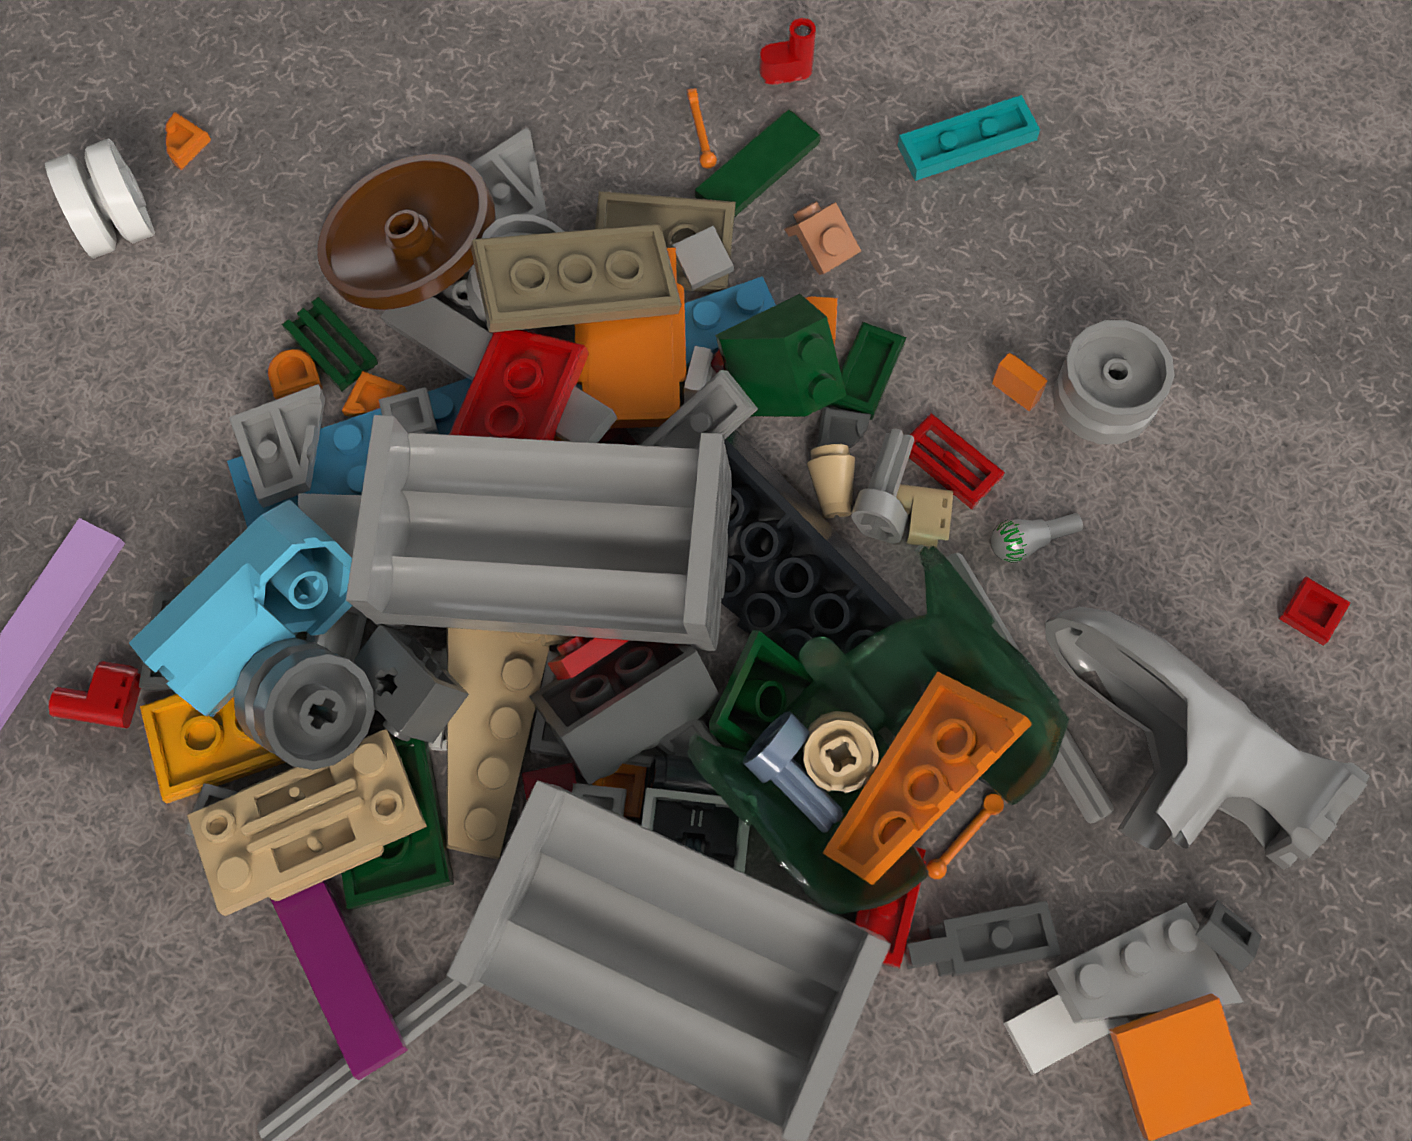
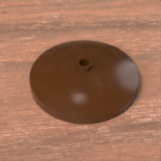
M421 154L405 157L386 164L354 184L337 201L322 226L317 246V256L321 271L342 298L363 308L375 310L397 309L429 299L459 280L474 265L471 251L472 239H481L484 231L495 221L493 197L478 171L467 162L453 156Z

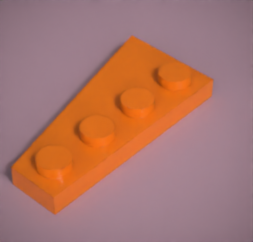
M937 671L826 846L823 854L873 885L1032 723L1025 715Z

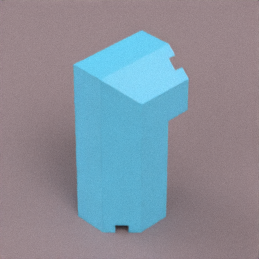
M288 500L259 516L146 625L129 644L154 673L159 671L168 680L166 684L176 694L204 716L210 715L213 717L234 697V691L241 671L257 652L274 642L297 638L295 635L298 632L307 631L311 636L325 634L352 607L346 601L352 557L291 500Z

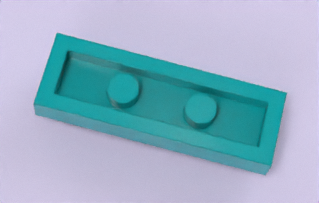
M1019 95L899 135L897 146L914 180L917 181L1036 141L1040 128L1023 96Z

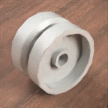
M109 138L89 145L85 149L84 157L91 178L81 162L70 153L46 161V172L59 205L78 241L91 258L94 259L115 251L117 237L111 220L119 233L132 244L154 236L155 231L145 208L146 203L131 170L125 164L114 143Z

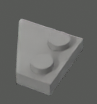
M527 127L470 163L481 175L493 197L495 220L512 214L535 215L546 220L548 219L531 132Z
M319 384L229 417L257 500L263 508L311 489L325 404V396Z

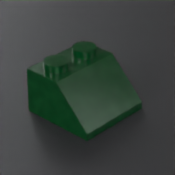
M801 294L793 296L715 335L726 371L730 373L758 408L750 417H806L847 396L827 316Z

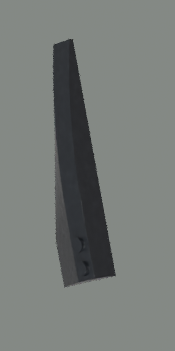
M737 430L733 431L724 440L731 470L732 486L727 529L728 557L725 591L723 598H721V604L740 618L737 624L739 628L751 634L752 630H759L813 672L816 677L843 694H850L869 706L868 710L884 720H891L900 727H903L937 671L993 699L891 587ZM1023 733L978 780L1011 801H1014L1052 764L1026 734Z

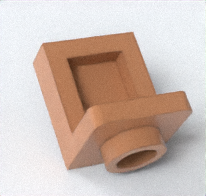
M815 201L793 214L796 222L784 229L789 237L797 235L810 262L819 275L827 273L861 252L836 202L820 207L818 202Z

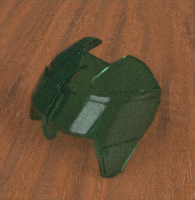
M920 545L914 551L924 568L927 614L899 621L877 632L846 655L827 637H815L808 641L801 649L799 659L806 672L814 679V682L788 706L785 712L790 711L807 729L821 715L834 711L850 712L862 718L872 730L879 752V764L890 746L878 731L886 726L896 737L938 671L1025 715L1032 723L978 778L986 781L1008 804L1015 805L1028 795L1052 768L1060 750L1069 717L1058 705L1061 702L1025 656L1006 639L1002 638L992 627L995 620L949 560L935 546L932 545L927 548L924 545ZM694 734L689 739L690 748L688 749V754L698 772L747 826L753 825L769 845L773 856L782 868L815 903L818 902L828 912L840 914L886 905L912 890L928 876V869L914 844L873 885L823 854L826 846L865 785L858 790L848 793L825 790L843 809L842 813L844 815L827 832L822 833L772 780L762 783L743 764L742 761L747 752L715 746L697 734ZM802 745L793 758L807 772L803 761Z

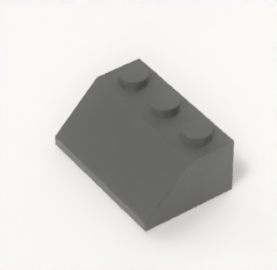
M629 640L575 677L564 680L556 679L529 696L566 755L588 785L600 778L612 775L619 769L621 764L641 751L655 747L664 739V736L686 722L700 718L709 707L719 702L721 698L698 652L690 644Z

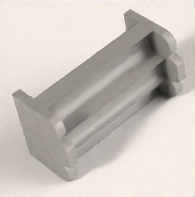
M374 415L346 601L378 626L383 624L393 629H402L405 625L690 644L693 645L695 650L716 651L720 630L721 598H723L725 591L728 557L727 529L732 486L731 470L723 434L701 433L700 447L695 449L408 433L395 416Z
M537 781L448 971L447 977L466 986L480 982L781 1127L782 1138L785 1140L807 1141L890 947V943L883 936L851 923L576 796L574 793L559 786Z

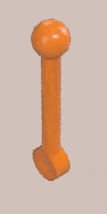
M696 88L687 89V97L702 151L700 164L704 168H712L717 163V157L710 151L699 107Z
M989 794L985 797L982 805L983 809L939 859H932L928 862L926 871L929 877L938 880L946 875L947 865L991 815H998L1002 812L1004 801L1001 796Z

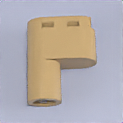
M900 484L896 498L901 502L906 513L909 515L907 544L936 548L938 539L948 541L953 491Z

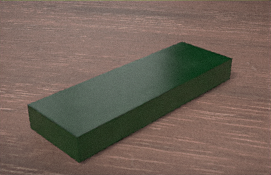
M788 109L695 189V198L735 202L736 217L819 145L821 135Z

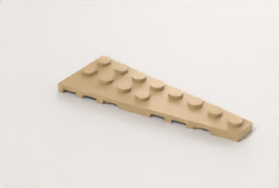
M446 628L447 672L469 693L447 724L446 848L495 859L500 857L535 711V705L529 696L540 690L550 645L542 646L540 634Z

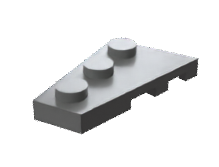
M1187 902L1047 972L1074 1023L1154 1014L1210 993L1220 998L1222 1007L1243 1003L1241 996L1215 951L1196 936L1200 925Z

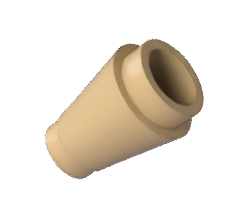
M831 444L812 449L810 451L811 461L807 463L822 509L823 518H834L835 515L839 517L850 516L852 514L855 457L850 455L849 446Z

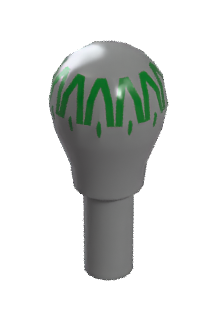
M1078 513L1048 521L1043 519H1007L998 524L992 531L991 548L994 554L1001 560L1009 563L1020 562L1031 556L1039 548L1048 545L1051 540L1082 531L1083 522Z

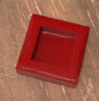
M1305 576L1289 600L1279 620L1324 646L1330 640L1351 602Z

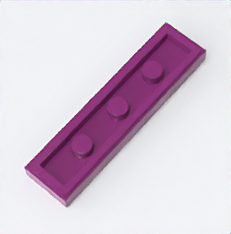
M326 880L280 901H274L270 898L353 1077L361 1080L407 1052L408 1048Z

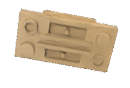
M387 729L364 738L352 754L333 766L316 770L292 767L246 787L237 794L187 815L217 910L224 916L268 897L274 901H280L380 856L384 851V845L427 827L393 737Z

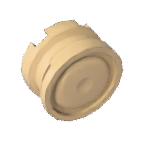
M834 711L821 715L811 723L808 728L810 731L809 736L803 743V761L808 775L816 785L829 792L835 790L844 791L845 793L858 790L864 786L878 765L879 755L872 730L865 721L850 712Z

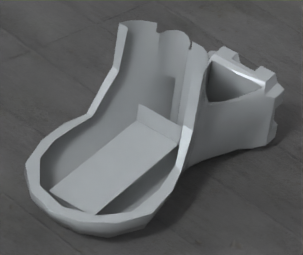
M1076 607L1050 617L1045 622L1046 640L1060 664L1078 683L1145 732L1154 772L1117 829L1142 846L1158 850L1170 838L1177 845L1189 848L1215 812L1221 810L1246 824L1265 848L1266 857L1284 870L1291 867L1298 858L1302 861L1310 858L1318 847L1326 842L1337 827L1336 823L1340 816L1357 800L1367 786L1366 782L1370 776L1354 763H1343L1297 750L1268 724L1251 713L1243 701L1220 686L1166 639L1110 611L1087 607ZM1096 671L1117 707L1079 678L1080 674Z

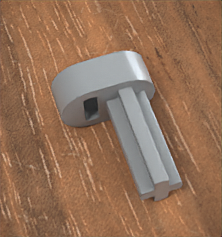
M892 429L891 433H886L868 489L860 490L851 514L852 520L863 535L891 544L900 542L908 520V515L896 496L914 443V437L912 435H904L900 429Z

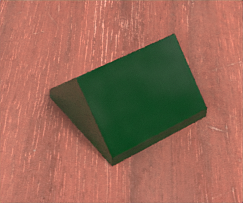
M752 630L709 722L710 733L713 734L720 744L746 755L763 731L785 712L790 711L803 724L813 698L816 697L823 680L816 677L813 672L762 632Z

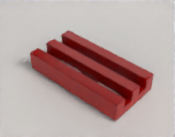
M932 413L910 434L914 437V443L909 459L947 490L953 491V495L971 510L1005 474L1003 470ZM929 430L935 433L987 476L985 480H980L963 466L959 459L949 451L942 449L925 434ZM918 442L975 490L969 489L915 444Z

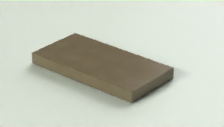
M660 224L472 239L471 251L489 333L678 314L680 311L681 301Z

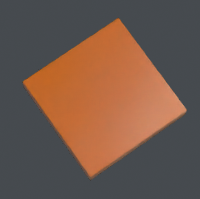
M1212 993L1109 1029L1142 1136L1147 1141L1161 1138L1252 1105L1220 998Z

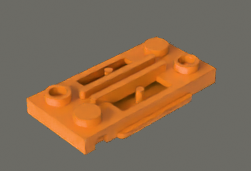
M667 248L681 301V308L678 314L575 324V343L585 345L589 352L577 383L582 385L583 392L614 411L617 419L610 428L660 427L680 409V382L686 379L687 374L684 287L681 284H677L676 248Z

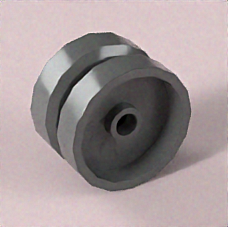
M298 638L277 641L257 652L241 671L234 691L235 717L245 735L293 767L316 770L337 764L352 754L365 738L374 715L373 689L365 672L348 658L331 652L317 643Z

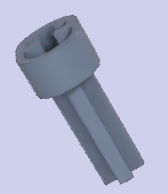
M788 711L780 715L763 731L742 762L762 783L772 780L824 833L834 823L839 822L844 815L842 813L843 809L823 788L816 785L808 773L793 758L809 736L810 731Z

